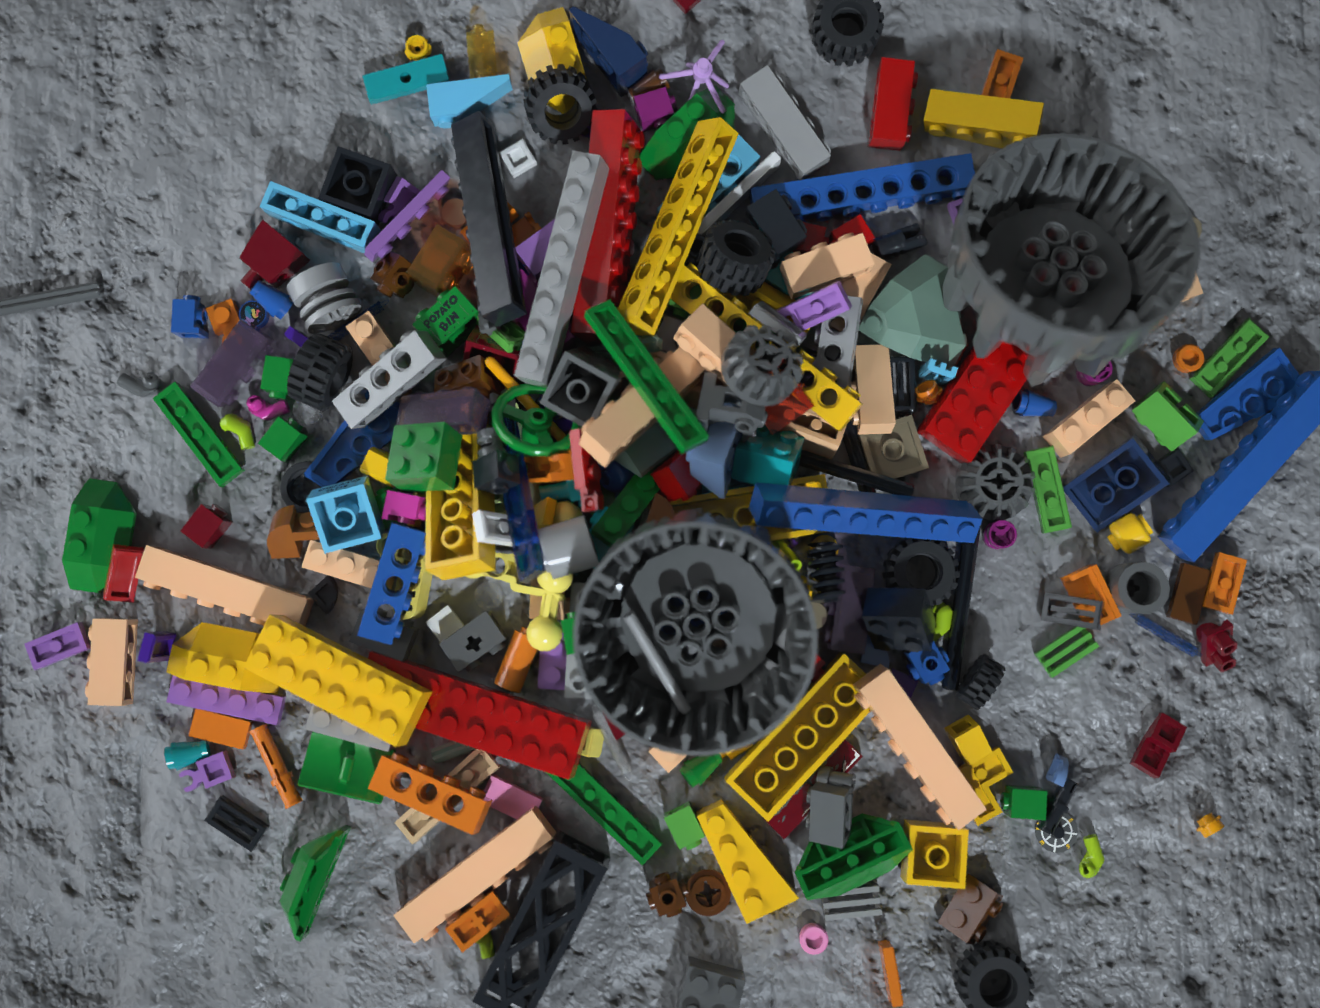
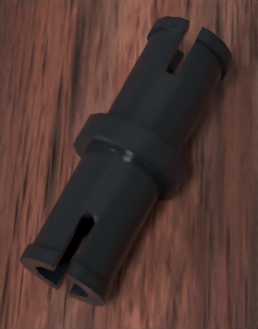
M1066 778L1064 787L1057 785L1052 797L1047 798L1046 820H1040L1036 826L1037 828L1054 836L1063 814H1067L1069 811L1067 806L1076 787L1079 785L1078 783Z

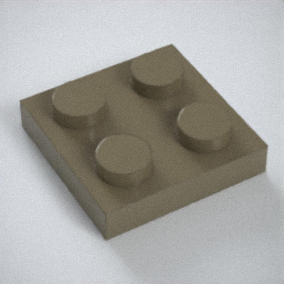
M912 415L896 419V424L891 434L859 435L871 472L897 479L929 468Z

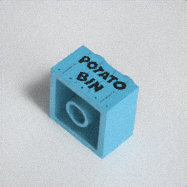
M368 475L314 489L306 498L324 553L382 538L385 527Z

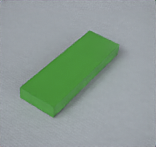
M1250 318L1245 319L1189 380L1209 398L1214 397L1269 336Z
M1054 446L1023 452L1024 457L1029 460L1027 464L1030 470L1035 473V478L1033 479L1035 492L1033 497L1042 534L1072 528Z

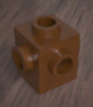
M390 251L387 256L377 262L370 279L379 284L376 289L387 297L391 298L392 295L404 298L413 289L414 281L421 270L401 255Z
M663 872L654 876L653 880L649 882L650 892L646 893L651 910L657 909L659 917L663 915L673 917L683 912L682 908L687 906L686 897L690 896L685 880H679L676 872L671 874ZM670 893L673 895V898L664 901L662 896Z

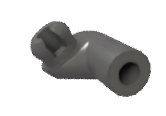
M150 372L146 373L147 377L143 376L139 380L123 373L119 376L117 385L141 397L155 392L160 386V381L156 374Z

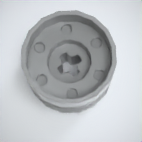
M329 262L311 267L298 274L287 284V291L294 305L298 308H303L300 311V317L305 321V327L309 333H322L335 329L355 318L362 310L360 301L355 299V291L347 288L350 281L340 263Z

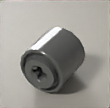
M1134 562L1119 564L1111 569L1104 579L1119 611L1123 613H1154L1164 606L1169 597L1170 585L1168 577L1161 568L1152 563ZM1128 580H1130V585L1135 586V591L1130 592V596L1126 588Z

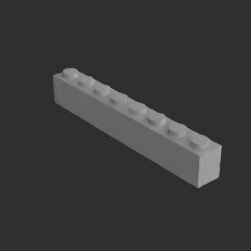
M573 151L514 375L526 384L547 388L560 362L609 172V167L601 155Z

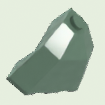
M928 254L923 255L890 280L870 305L859 326V331L877 343L909 358L927 362L932 358L936 360L935 365L943 362L947 364L946 368L948 369L952 366L956 367L968 343L966 334L962 332L959 319L961 317L960 311H950L944 307L943 283L948 266Z

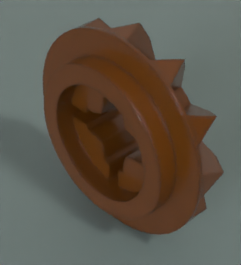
M702 869L692 874L686 884L690 896L686 897L687 903L699 915H717L730 902L731 889L724 875L715 869ZM704 881H707L711 889H719L712 893V903L710 904L705 895H700V892L704 890Z

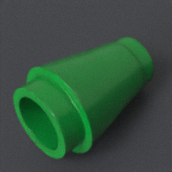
M719 754L698 755L684 762V766L679 771L688 784L694 788L696 785L701 786L723 760Z

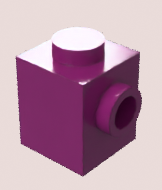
M666 87L634 96V107L643 132L652 129L657 131L674 115V112L678 111L673 95L668 96Z

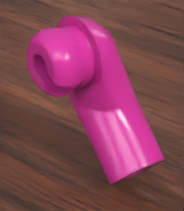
M252 395L246 402L248 410L253 415L266 421L291 412L286 400L270 404L261 399L260 396Z

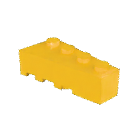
M722 799L696 811L699 823L746 924L799 899L795 889L788 883Z

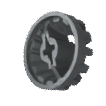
M750 325L743 332L738 331L726 346L721 358L722 375L728 387L742 400L758 406L776 405L788 398L797 387L798 382L803 376V370L801 369L803 357L801 354H795L797 345L794 341L787 343L783 340L785 335L783 331L779 330L774 334L771 333V327L768 325H763L760 329L757 326ZM764 340L767 341V342H770V343L774 344L775 346L770 345V344H765ZM758 341L760 347L753 356H749L750 346ZM787 363L785 371L779 374L778 369L780 366Z
M1001 444L983 446L971 463H961L957 470L955 488L958 499L972 504L983 520L1000 521L1016 516V514L1029 505L1028 501L1035 492V488H1033L1035 473L1030 470L1027 464L1029 460L1017 453V449L1013 447L1001 446ZM997 462V469L981 476L983 469L987 465ZM1002 462L1010 465L1016 471L1018 477H1012L1008 471L1002 469ZM996 478L997 481L1007 483L997 487L996 484L986 481ZM1018 487L1011 498L1002 501L1003 493ZM984 493L990 496H996V500L990 499Z

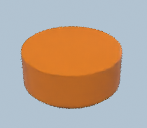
M1194 344L1183 345L1173 354L1175 368L1183 373H1191L1198 370L1204 362L1203 351Z

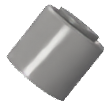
M584 515L538 529V549L547 573L550 572L553 579L598 566L599 559Z

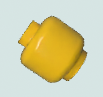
M1129 512L1109 525L1111 534L1107 538L1116 551L1122 549L1124 553L1132 554L1150 543V534L1153 531L1142 514L1137 516L1135 513Z

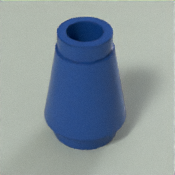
M260 280L256 282L249 292L272 317L276 316L280 320L293 305V301L289 299L290 295Z
M1024 389L1023 391L1019 390L1013 399L1012 410L1018 413L1019 416L1053 417L1057 410V401L1029 389Z

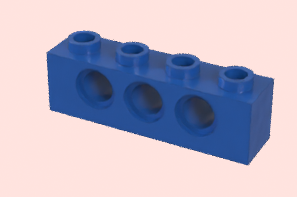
M392 521L357 636L392 645L394 638H400L404 622L399 621L402 610L408 611L413 594H409L408 590L411 582L417 583L421 567L416 564L419 554L425 556L426 531ZM406 548L412 553L410 561L407 563L398 562L395 559V552L398 549ZM391 576L400 577L403 581L402 588L397 591L390 590L386 585L387 579ZM383 604H389L394 608L395 613L390 618H382L378 614V608Z

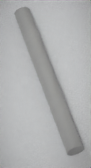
M634 611L626 613L623 616L625 622L679 712L686 714L691 710V707Z

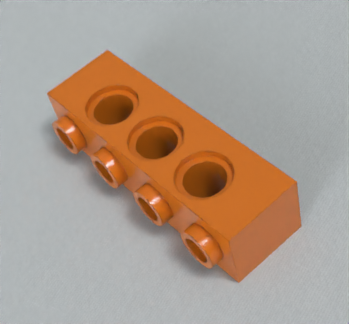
M393 752L392 756H381L368 789L471 835L480 832L493 801L485 797L487 792L473 786L470 789L459 786L461 781L449 775H444V778L434 775L435 769L419 763L418 767L409 764V758L399 753ZM405 772L411 777V784L408 788L401 784V777ZM429 784H433L437 788V795L433 800L426 793ZM455 795H459L463 799V807L460 811L455 810L452 806V800Z

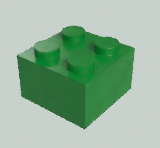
M446 422L394 425L385 480L403 492L454 490L463 435Z

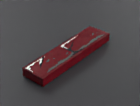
M844 739L821 765L833 767L835 771L848 773L863 756ZM819 767L769 821L764 819L783 839L810 812V804L807 803V792L809 787L816 783Z

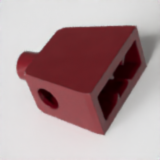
M262 220L240 255V259L250 267V270L240 281L250 290L258 280L263 282L264 279L274 288H278L303 268L310 259Z

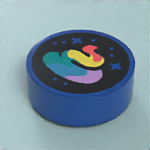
M256 300L245 302L239 310L240 321L250 329H261L269 321V313Z

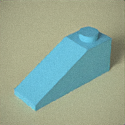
M509 74L426 84L430 118L435 127L451 128V124L483 110L512 91L513 87Z

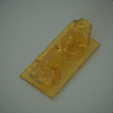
M481 24L473 25V30L466 32L470 79L496 76L494 31L485 30Z

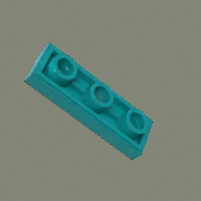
M442 54L362 75L371 105L427 90L426 84L450 81ZM406 79H411L408 83H404Z

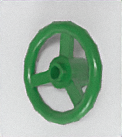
M523 383L510 387L495 402L491 411L493 428L499 438L515 451L531 456H551L567 451L571 447L569 434L561 441L553 443L550 436L553 418L558 413L547 407L544 409L531 408L525 412L508 405L516 397L526 394L544 395L547 389L545 387ZM504 417L522 424V440L510 433L504 423ZM573 422L571 430L582 429V427Z

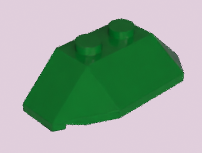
M716 85L714 87L725 108V113L720 112L709 89L702 90L696 93L654 133L641 152L642 167L655 180L674 178L698 121L721 117L735 129V104Z
M88 478L71 504L62 557L70 589L95 593L103 591L113 544L132 545L137 513L121 490L122 488L118 482Z
M862 813L852 818L851 835L843 849L809 841L799 866H797L794 873L807 900L840 896L890 872L913 849L899 822Z
M344 825L308 841L301 848L297 847L292 856L291 864H294L291 874H286L281 883L280 891L283 893L280 898V904L297 941L301 942L310 932L351 826Z

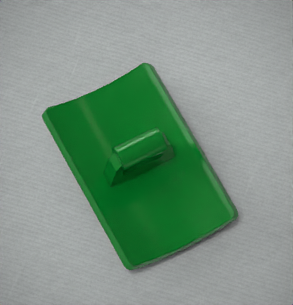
M312 731L298 786L381 804L384 795L368 789V786L381 756H392L393 752L396 753V750L393 749L387 752Z

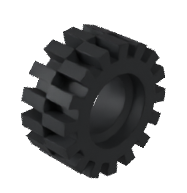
M986 654L980 655L978 660L976 659L973 662V666L969 667L967 674L963 676V681L959 684L956 697L979 710L985 705L986 701L988 702L991 699L992 693L994 694L996 687L1000 685V679L1005 674L1004 666Z

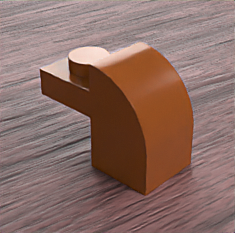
M289 505L279 509L274 514L267 537V547L271 559L300 557L304 540L320 539L311 512L297 513L295 505Z

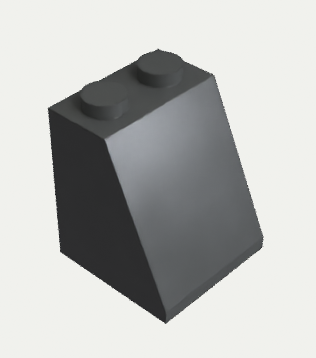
M585 346L567 350L564 352L540 404L583 427L589 419L594 418L596 420L602 415L603 408L610 401L614 400L617 402L621 398V394L626 389L629 379L618 364Z

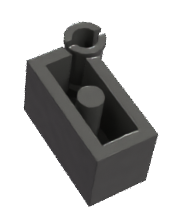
M825 765L819 767L816 783L810 786L807 792V803L810 804V812L806 819V828L809 829V841L843 849L851 835L852 792L856 780H853L856 778L855 774L835 771L833 767Z

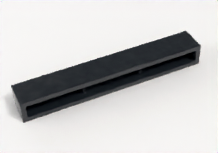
M477 111L451 124L453 135L451 143L455 149V166L460 178L458 187L464 203L462 211L468 228L466 236L471 247L470 261L474 266L475 272L474 285L479 297L478 310L484 319L498 327L526 315L527 311L494 125L480 111Z

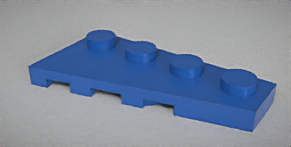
M1273 348L1196 412L1204 421L1199 432L1205 440H1213L1242 426L1243 423L1266 414V412L1276 407L1277 400L1283 394L1289 392L1296 385L1295 381L1300 375L1280 348Z
M368 390L365 393V399L367 401L369 400ZM396 401L365 428L351 429L344 420L305 471V476L321 487L340 483L362 465L370 448L382 449L392 441L394 425L412 424L418 420L419 416Z

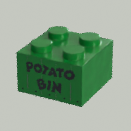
M456 286L451 290H444L437 297L436 300L438 302L430 309L425 308L420 311L415 317L416 321L412 324L418 331H427L446 358L467 340L476 325L478 316L477 309Z

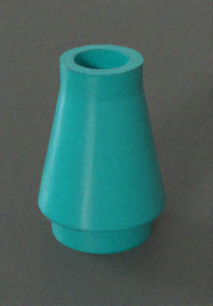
M206 740L171 743V746L164 748L165 761L169 770L176 768L178 771L211 756L209 743Z

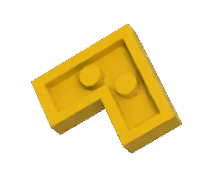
M997 746L991 749L993 753L972 765L967 766L963 764L958 767L987 809L973 819L977 826L1002 813L989 786L1013 773L1001 749Z

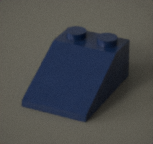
M573 6L569 9L573 35L619 96H624L629 92L628 88L647 74V50L639 40L635 42L630 34Z
M1135 434L1066 484L1063 490L1096 533H1098L1170 484L1171 478Z

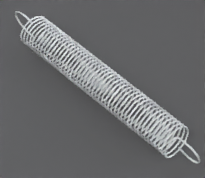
M601 712L594 713V719L599 724L598 728L602 729L600 732L604 734L605 742H608L607 746L613 752L612 756H616L614 760L620 766L619 770L626 772L622 768L624 764L618 760L620 758L615 754L617 750L609 741L611 737L606 733L609 731L612 734V731L607 725L603 726L602 724L604 723L600 720L603 718L606 721L604 715ZM612 739L617 744L616 746L621 750L622 748L618 745V741L616 742L614 739Z

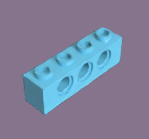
M738 135L726 163V166H734L737 172L730 175L723 171L716 187L718 190L713 194L705 216L759 165L760 155L740 135ZM662 204L657 208V216L662 207Z
M270 181L259 206L272 218L365 253L366 246L381 232V229L372 220Z

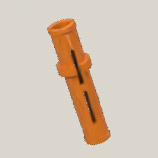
M263 724L251 730L250 734L272 777V787L276 786L285 809H288L300 803L303 799L300 797L292 780L294 775L292 771L288 772L267 727L268 725Z

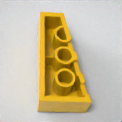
M930 89L924 116L925 132H929L933 136H947L1003 149L1007 145L1022 139L1040 135L1044 103Z

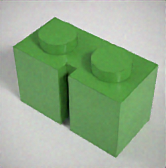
M1163 381L1136 403L1132 412L1141 425L1147 426L1153 432L1157 442L1162 446H1166L1172 452L1198 433L1204 421L1187 403L1178 409L1175 405L1182 398Z

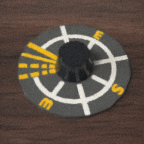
M1064 813L1054 836L1035 827V833L1039 844L1044 849L1053 853H1060L1073 846L1078 836V829L1074 818L1068 813Z

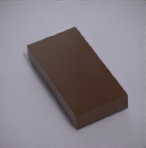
M1180 563L1166 617L1192 625L1198 624L1211 570L1187 563Z

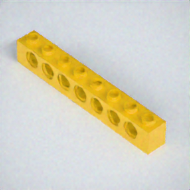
M721 117L697 122L618 307V311L636 335H655L739 135Z
M691 262L687 266H683L670 299L690 315L702 304L711 311L715 303L722 302L724 311L718 318L733 331L734 323L739 319H744L747 326L754 325L758 329L764 325L756 318H752L747 314L745 310L748 307L736 297L729 300L723 295V292H720V289L710 286V283L701 278L702 273L698 272L697 267ZM695 285H700L702 288L700 297L691 299V288ZM754 342V343L751 345V347H752L755 351H757L756 346H755L756 342ZM802 349L799 353L795 351V354H801L803 357L801 365L803 373L811 371L814 374L815 381L812 386L807 388L803 387L799 381L791 394L835 429L842 431L863 405L858 400L861 395L849 385L843 389L835 382L838 377L826 367L820 371L812 364L815 359ZM780 368L778 369L779 374L785 371ZM828 389H834L837 392L838 399L835 404L828 406L823 402V394Z

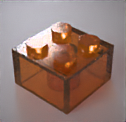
M436 224L407 270V273L420 288L435 297H438L446 289L451 290L454 286L459 290L460 280L464 274H469L474 267L470 261L471 249L465 240Z

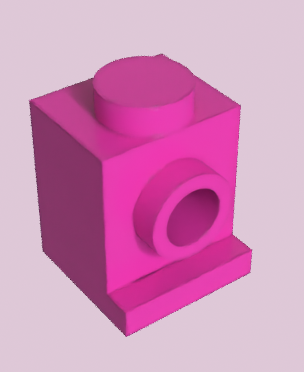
M387 490L382 519L415 525V520L426 521V498Z

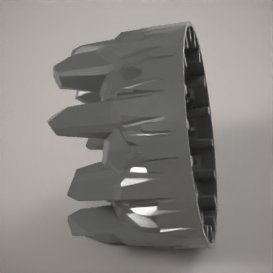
M1060 133L1025 138L1007 145L993 154L981 165L971 179L955 218L953 234L950 240L953 244L946 260L948 271L943 283L944 307L950 311H962L971 305L978 313V329L973 340L977 358L988 357L1003 341L1018 345L1024 352L1029 353L1025 361L1023 373L1032 387L1041 384L1051 372L1058 370L1073 359H1075L1077 371L1091 377H1096L1112 358L1122 359L1135 351L1151 334H1154L1186 298L1194 284L1199 268L1200 246L1198 231L1187 204L1173 184L1158 169L1131 151L1108 141L1085 135Z
M702 507L681 511L673 520L669 517H664L660 521L652 520L641 525L634 534L629 533L626 537H620L610 547L587 582L576 609L573 628L577 668L587 692L601 712L625 734L639 742L665 752L681 755L706 756L727 753L746 747L765 737L777 728L798 705L813 675L817 656V627L807 584L804 583L799 570L795 567L789 556L784 554L780 548L773 547L768 529L753 525H742L740 527L734 518H724L718 515L712 518L709 513L704 514ZM702 589H707L713 593V597L705 600L698 596V592ZM677 596L684 601V604L676 607L671 605L668 599ZM728 610L735 616L731 620H724L719 616V613ZM634 611L691 707V710L686 714L679 712L625 622L623 616L626 613ZM699 617L706 624L702 627H695L690 623V620ZM669 624L675 627L676 632L667 634L662 631L661 627ZM720 638L725 640L727 644L719 648L715 647L711 641ZM692 645L697 649V652L695 654H687L682 648Z

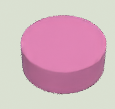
M809 923L800 930L799 942L805 952L816 955L822 953L827 948L828 935L821 925Z

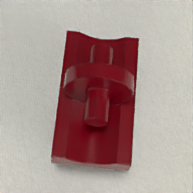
M1227 619L1220 626L1211 622L1198 626L1196 638L1201 643V662L1205 667L1214 664L1220 672L1235 667L1236 659L1232 653L1237 649V642L1233 638V624Z

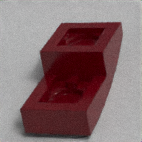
M1159 713L1138 745L1129 764L1152 778H1159L1170 753L1177 751L1187 727L1165 713Z

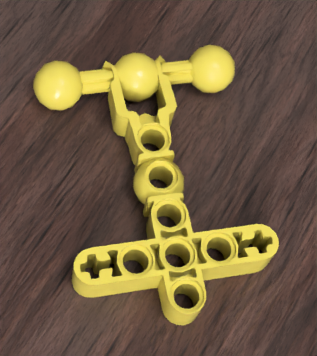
M426 491L413 492V495L426 498ZM570 501L558 502L553 524L583 515L582 511L575 503ZM415 520V525L407 524V526L424 530L421 526V520ZM384 533L382 538L376 542V549L381 556L388 533ZM400 548L395 552V559L399 560L400 563H407L412 558V553L406 548ZM521 548L515 554L496 553L495 551V570L464 577L469 579H477L482 576L491 577L510 583V588L515 592L542 596L539 616L529 623L526 630L527 640L534 649L541 652L555 649L563 637L562 627L556 620L559 601L566 600L563 592L570 587L573 574L553 579L550 572H546L542 563L537 571V582L540 587L526 585L522 574L526 571L524 562H527L529 557L541 559L539 550ZM424 555L418 558L416 564L421 567L418 583L414 586L411 582L408 593L409 591H416L410 603L412 610H402L400 616L402 620L418 619L425 614L433 574L425 570ZM500 558L505 563L502 573H498L496 570V562ZM398 576L395 591L403 586V581Z

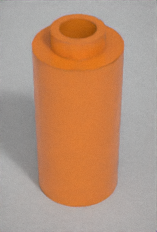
M523 626L520 631L514 630L494 684L516 693L521 692L537 652L528 642L527 628Z

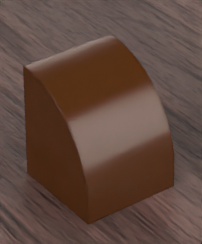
M656 493L646 523L652 520L660 521L664 517H669L673 520L675 512L672 505L666 498Z

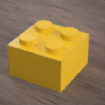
M904 819L903 831L913 850L901 861L900 877L908 885L965 889L969 830L966 827L958 830L951 823L945 825L944 822Z

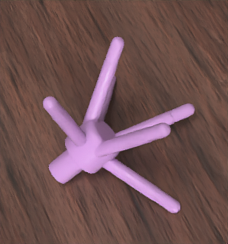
M720 40L707 59L700 58L696 63L687 62L686 67L691 69L663 73L659 75V78L669 79L693 75L695 83L688 101L698 92L700 83H706L720 112L725 113V108L711 81L712 78L724 88H729V84L713 72L711 65L725 44V41Z

